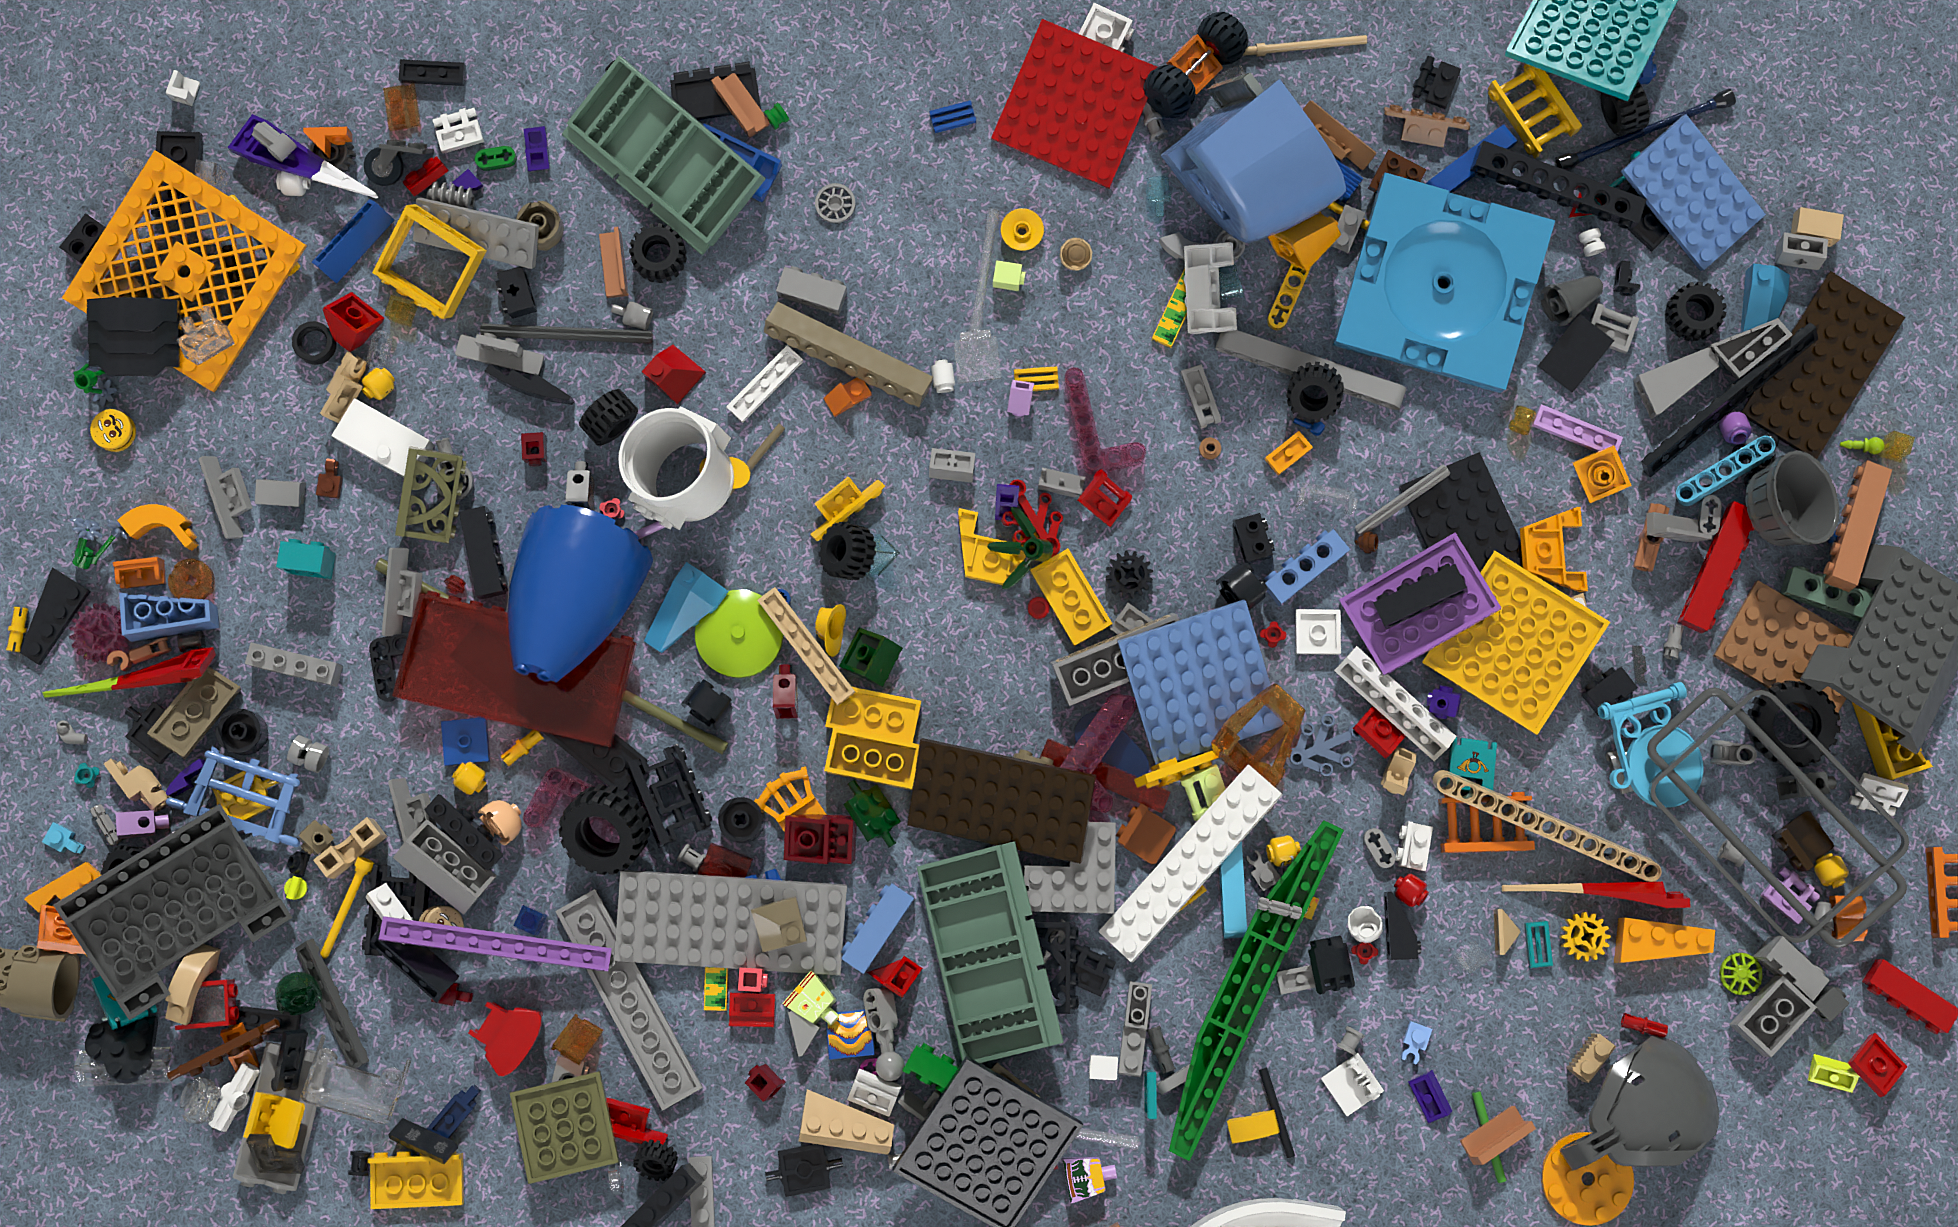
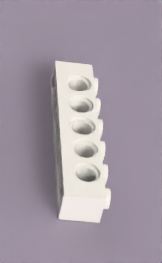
M1357 646L1334 670L1433 761L1441 756L1457 737L1388 674L1384 676L1379 666Z

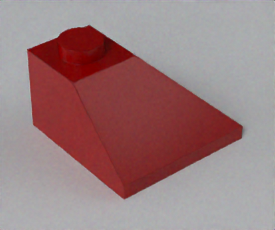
M353 292L323 308V313L333 339L349 352L362 346L384 320L382 315Z
M674 345L658 353L641 371L648 381L677 405L706 373V371Z

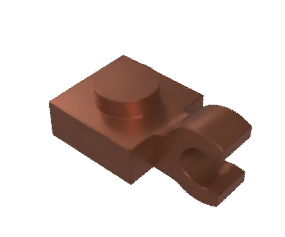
M326 459V474H319L317 496L339 499L343 477L337 476L338 461Z

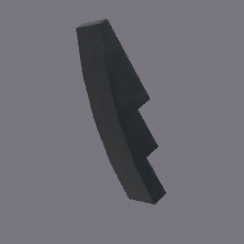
M488 365L484 371L490 378L525 395L549 402L573 405L575 402L571 396L537 374H534L531 380L513 369L507 376L491 365Z

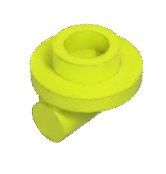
M296 876L288 879L284 886L286 898L292 900L305 896L308 889L306 881Z

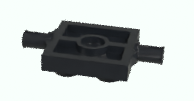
M153 701L148 709L140 714L130 706L128 708L129 711L126 710L125 714L132 718L134 723L132 729L125 737L156 762L163 764L173 752L149 737L147 733L165 712V709Z
M819 1144L778 1150L779 1168L778 1170L765 1172V1176H770L766 1177L767 1182L780 1179L784 1186L785 1197L831 1188L829 1179L830 1169L843 1167V1163H839L842 1162V1157L828 1160L825 1155L824 1145Z

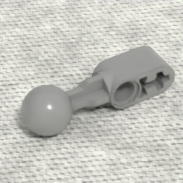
M887 987L868 989L863 997L869 1029L876 1033V1039L880 1044L882 1053L876 1061V1072L883 1080L894 1081L903 1074L902 1070L905 1066L902 1057L894 1052L892 1043L894 1040L893 1030L898 1023L894 995Z

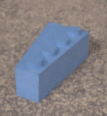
M119 593L122 636L131 642L219 628L218 607L209 600L177 599L166 596L151 597L140 594L128 595L127 593Z

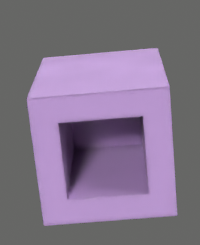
M1012 380L1007 412L1015 416L1029 415L1034 383Z

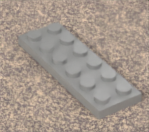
M425 198L416 199V205L486 249L487 252L483 258L530 269L535 268L539 225ZM414 221L413 241L462 252Z

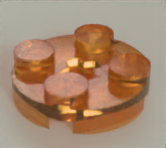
M193 558L178 562L168 577L169 589L178 599L204 600L214 590L215 577L212 569L206 563ZM191 575L197 579L194 586L186 584Z

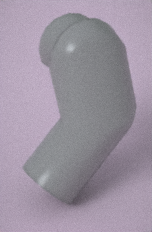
M65 720L57 723V733L63 742L67 744H87V734L75 733L72 726Z

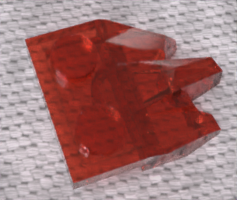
M711 843L698 875L745 878L748 875L753 859Z

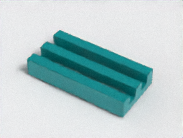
M1548 921L1524 923L1529 968L1553 966ZM1539 926H1543L1547 962H1543ZM1531 927H1534L1538 963H1535Z

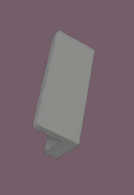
M1656 512L1647 513V535L1692 543L1712 540V535L1699 533V523L1696 519Z

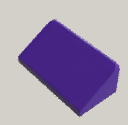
M1433 1070L1408 1081L1428 1123L1446 1117L1452 1112Z

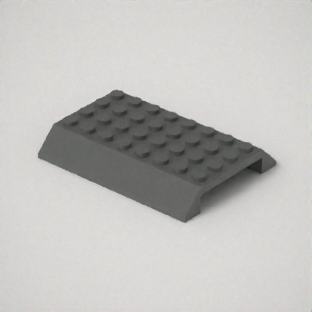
M1870 544L1859 583L1870 590L1877 585L1878 587L1848 647L1818 644L1800 680L1818 692L1829 686L1900 732L1897 743L1917 754L1958 670V584L1901 547Z
M218 804L53 904L129 1020L171 995L157 972L235 923L239 922L253 943L293 918L237 833L221 804Z

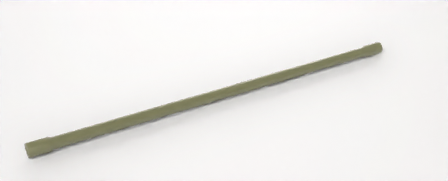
M382 558L379 559L375 570L387 576L388 561ZM422 581V594L477 623L479 622L484 627L509 640L508 626ZM581 665L576 666L570 671V673L702 742L705 746L722 755L728 747V742L713 734H708Z

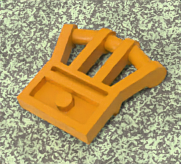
M806 766L801 767V770L781 773L777 780L768 782L759 798L754 800L762 810L776 819L784 832L786 815H827L812 793ZM803 778L807 796L802 799L790 781ZM783 785L787 786L797 801L790 808L777 791ZM772 794L783 808V813L778 814L765 805Z

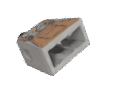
M578 461L575 463V470H570L567 473L565 502L567 505L583 507L594 511V479L591 472L588 471V463Z

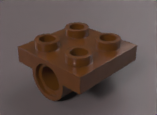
M1388 149L1368 189L1377 193L1384 173L1421 182L1427 169Z

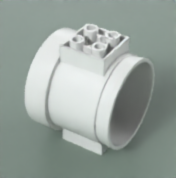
M681 406L679 409L665 408L655 410L641 417L630 427L624 436L618 458L621 476L626 485L632 490L628 500L634 504L633 508L645 518L651 521L653 519L657 520L660 525L667 529L674 527L678 530L681 529L684 521H699L713 515L725 504L733 488L734 470L730 458L724 451L731 437L718 424ZM693 443L707 444L706 462L698 478L688 488L678 494L658 497L656 479L664 460L682 446Z

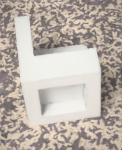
M174 70L166 94L173 101L192 106L200 87V82L186 78L179 71Z
M1090 1055L1089 1079L1116 1080L1118 1057Z

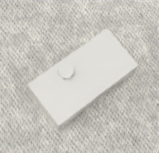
M355 398L331 435L337 441L403 478L409 446L433 450L435 446L429 439ZM417 455V460L424 463L428 458L427 456Z

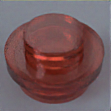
M450 575L449 578L445 579L444 583L449 592L453 594L464 593L466 583L461 578Z

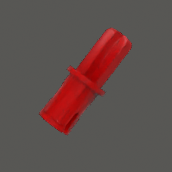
M1624 1013L1622 1016L1621 1027L1639 1031L1640 1034L1648 1033L1662 1038L1668 1033L1667 1025L1648 1020V1017L1641 1018Z

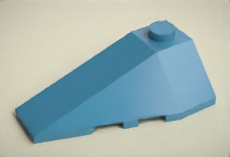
M1754 263L1746 270L1740 333L1779 317L1788 297L1790 280L1788 273L1776 266Z
M686 562L673 580L644 642L663 653L678 641L684 632L692 626L698 625L700 623L699 620L708 613H713L729 591Z

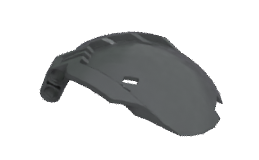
M1651 1036L1627 1053L1625 1057L1611 1065L1589 1114V1125L1593 1132L1568 1143L1559 1150L1572 1171L1589 1165L1607 1154L1613 1162L1621 1166L1655 1167L1678 1166L1699 1152L1717 1133L1719 1108L1711 1080L1708 1081L1704 1072L1696 1063L1697 1059L1676 1042L1662 1037ZM1639 1076L1643 1081L1634 1086L1631 1081ZM1676 1131L1677 1136L1669 1140V1136Z

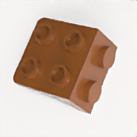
M1140 803L1138 807L1134 805L1127 815L1130 818L1126 826L1122 824L1116 833L1118 837L1116 843L1154 865L1174 835L1176 828L1149 811L1147 806Z

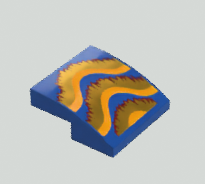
M865 1009L836 1012L840 1016L835 1023L830 1026L826 1022L829 1060L875 1055L873 1032L868 1027Z

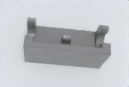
M932 448L929 478L972 483L975 453Z
M1042 467L1038 489L1079 498L1082 494L1085 477Z
M256 479L255 504L300 507L301 504H304L306 482Z

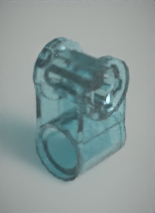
M1235 262L1234 265L1227 266L1231 270V273L1228 275L1223 274L1220 271V267H1218L1220 300L1222 303L1231 298H1244L1243 287Z

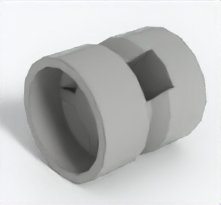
M298 735L289 748L287 761L298 766L304 764L305 769L319 773L325 765L330 749L328 746L318 742L312 744L311 739Z

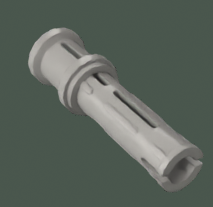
M1146 103L1143 110L1145 117L1144 125L1148 126L1151 142L1161 141L1168 137L1169 133L1164 129L1161 121L1162 116Z

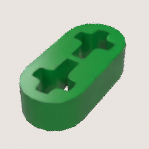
M509 146L482 149L475 155V163L483 171L508 168L517 161L515 151ZM505 152H508L509 155H512L508 157V161H505L504 158L499 157H503L505 155ZM483 156H487L488 159H491L487 161L486 165H484L481 161L483 160Z

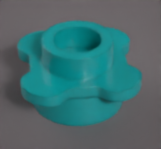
M81 763L75 773L74 782L76 784H84L87 788H93L96 776L100 774L99 768H92L86 763Z

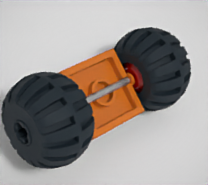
M1226 12L1212 13L1204 18L1198 27L1197 35H1194L1166 63L1167 65L1159 66L1149 73L1143 86L1144 93L1148 97L1147 103L1165 118H1176L1187 113L1194 103L1195 95L1223 69L1222 65L1234 63L1245 53L1248 45V34L1243 24L1235 16L1233 17V15Z

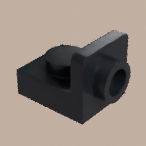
M1622 260L1616 266L1613 291L1620 292L1622 296H1632L1640 290V284L1628 283L1632 278L1630 261Z

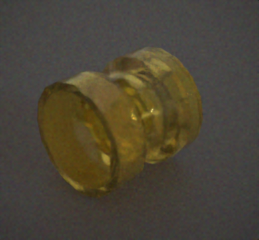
M1516 406L1514 411L1515 417L1510 420L1508 428L1516 433L1529 435L1531 430L1530 424L1535 420L1537 413L1527 407Z

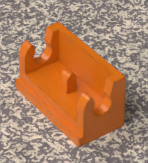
M159 557L113 562L115 582L120 584L121 589L166 584L164 560Z

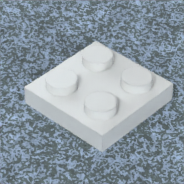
M1296 609L1295 654L1340 655V610Z

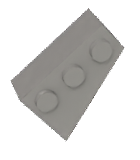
M1777 318L1713 343L1708 347H1711L1712 351L1718 355L1720 362L1737 380L1790 338L1792 333Z
M1768 936L1753 956L1773 975H1783L1810 1001H1814L1829 982L1825 972L1818 966L1813 965L1804 954L1799 952L1783 936Z

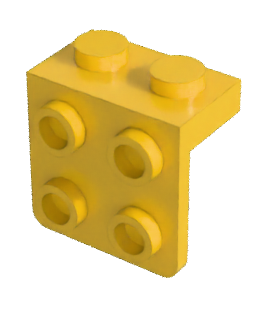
M256 1092L243 1137L268 1141L288 1149L294 1148L304 1115V1103L277 1094Z

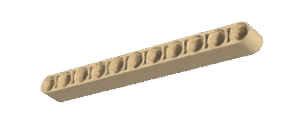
M1440 770L1433 776L1434 786L1445 795L1645 881L1654 882L1661 876L1660 866L1644 855L1446 770ZM1445 777H1449V784L1445 787H1440V781ZM1465 786H1470V792L1462 796L1460 793L1461 789ZM1490 795V801L1487 804H1481L1482 797ZM1505 804H1510V810L1507 813H1502V807ZM1525 813H1531V818L1527 822H1522V816ZM1551 821V827L1544 831L1542 829L1543 824ZM1571 830V836L1568 839H1563L1564 832ZM1592 839L1591 845L1588 848H1583L1585 840ZM1611 847L1612 853L1604 857V851ZM1632 856V862L1629 865H1624V860ZM1652 865V871L1644 874L1645 868Z

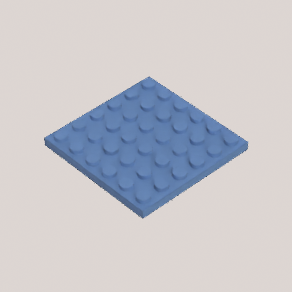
M1245 600L1117 641L1155 765L1176 758L1178 761L1283 726Z

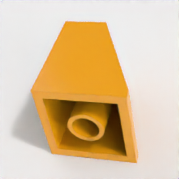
M1319 212L1288 230L1269 236L1268 239L1278 256L1307 272L1341 236V233L1337 227L1338 222L1333 217H1326Z

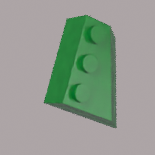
M924 1042L922 1046L917 1044L902 1071L907 1074L910 1072L916 1074L915 1077L930 1086L933 1084L935 1089L943 1092L958 1069L953 1064L955 1060L945 1054L941 1057L933 1053L935 1048Z

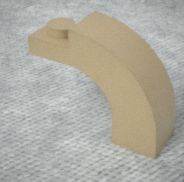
M202 944L186 954L179 964L168 989L171 995L165 999V1001H168L165 1019L183 1025L190 1023L198 990L205 978L217 969L221 949Z

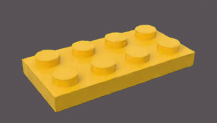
M1068 548L1030 570L1074 647L1113 624Z
M852 687L856 693L840 705H837L831 698L826 728L833 729V727L913 743L921 707L920 700Z

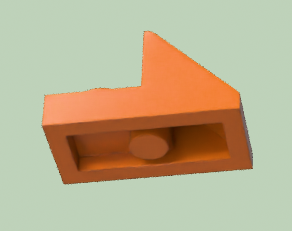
M348 127L303 128L306 136L329 159L331 158V143L344 145L345 142H352V133Z
M856 377L845 385L839 383L823 399L834 417L870 397L872 393L866 383Z

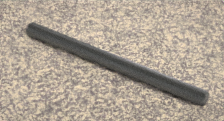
M481 324L480 326L481 335L490 333L497 337L649 344L653 342L652 331L505 324Z

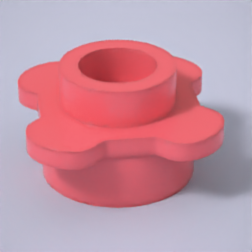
M618 498L603 502L599 506L603 514L612 519H621L625 515V512L621 510Z

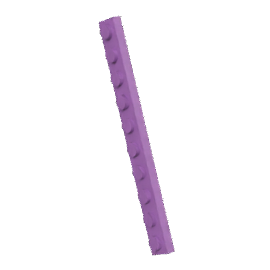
M385 916L382 919L379 940L605 972H608L612 948Z

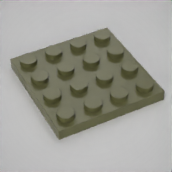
M601 1071L510 1093L528 1184L620 1162Z

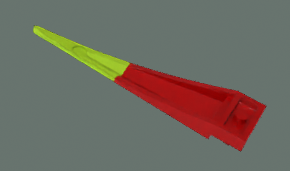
M214 647L192 649L166 661L121 676L42 693L44 698L191 682L192 679H197L203 675L216 656Z

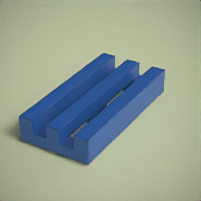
M971 100L929 111L935 133L976 123ZM968 108V110H964V111H960V112H956V113H952V114H949V115H945V116H941V117L935 118V116H939V115H942V114H946V113H950V112H954V111H958V110H962V109ZM970 115V118L937 126V123Z

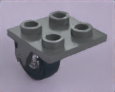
M387 140V143L379 144V147L372 149L364 159V172L374 184L389 186L396 183L403 174L404 164L401 156L404 152L430 154L434 152V149L427 148V144L414 142L406 145V141Z

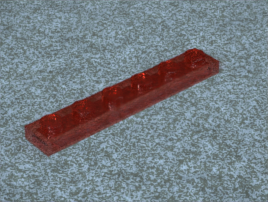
M1050 738L1047 739L1039 758L1047 757L1054 761L1053 765L1056 767L1097 775L1095 784L1135 802L1142 803L1160 813L1163 812L1171 794V791L1157 785L1148 789L1146 785L1137 788L1134 779L1138 778L1137 776Z

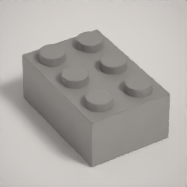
M1774 975L1729 1025L1762 1056L1772 1057L1817 1007L1783 975Z

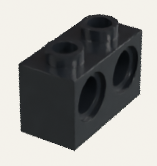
M85 213L59 248L83 265L106 227ZM98 230L97 235L91 237L93 231ZM85 247L84 251L78 254L79 249Z

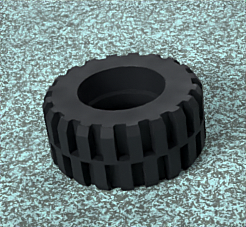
M1792 680L1784 681L1783 683L1777 682L1771 684L1772 687L1763 689L1775 695L1783 705L1800 703L1806 706L1813 718V726L1810 733L1831 752L1829 748L1831 745H1836L1838 739H1835V735L1840 733L1841 726L1837 725V720H1840L1839 713L1835 712L1836 705L1832 700H1829V695L1824 691H1816L1804 682ZM1765 695L1754 698L1752 701L1754 706L1752 709L1749 708L1747 715L1796 766L1806 767L1811 762L1817 763L1821 761L1820 757L1823 754L1808 738L1795 745L1781 742L1775 736L1773 730V721L1779 708ZM1750 731L1748 735L1750 740L1754 742L1756 750L1761 752L1767 759L1783 765Z
M597 785L596 787L586 788L584 792L579 793L566 807L559 821L561 826L558 829L559 837L563 838L560 842L562 847L567 849L566 854L570 859L573 858L576 861L575 864L579 867L584 866L585 870L591 873L597 871L599 875H605L607 872L610 875L617 874L619 871L627 869L641 854L648 843L647 839L650 837V829L647 828L650 823L648 817L644 816L646 811L643 806L640 807L637 804L639 801L635 797L631 798L628 795L629 792L623 789L619 791L616 786L610 785L606 788V785ZM589 817H600L610 822L618 832L620 843L607 842L597 836L590 825Z

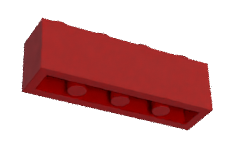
M1876 959L1862 981L1868 985V991L1877 996L1883 995L1887 998L1886 1002L1897 1009L1901 1007L1907 1011L1906 1016L1914 1021L1921 1020L1926 1024L1925 1028L1934 1034L1948 1033L1958 1017L1957 1007L1884 959Z

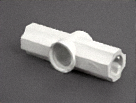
M242 1062L232 1081L221 1088L219 1092L221 1100L209 1120L211 1127L226 1132L236 1113L247 1106L250 1100L248 1092L260 1073L258 1067L248 1062Z

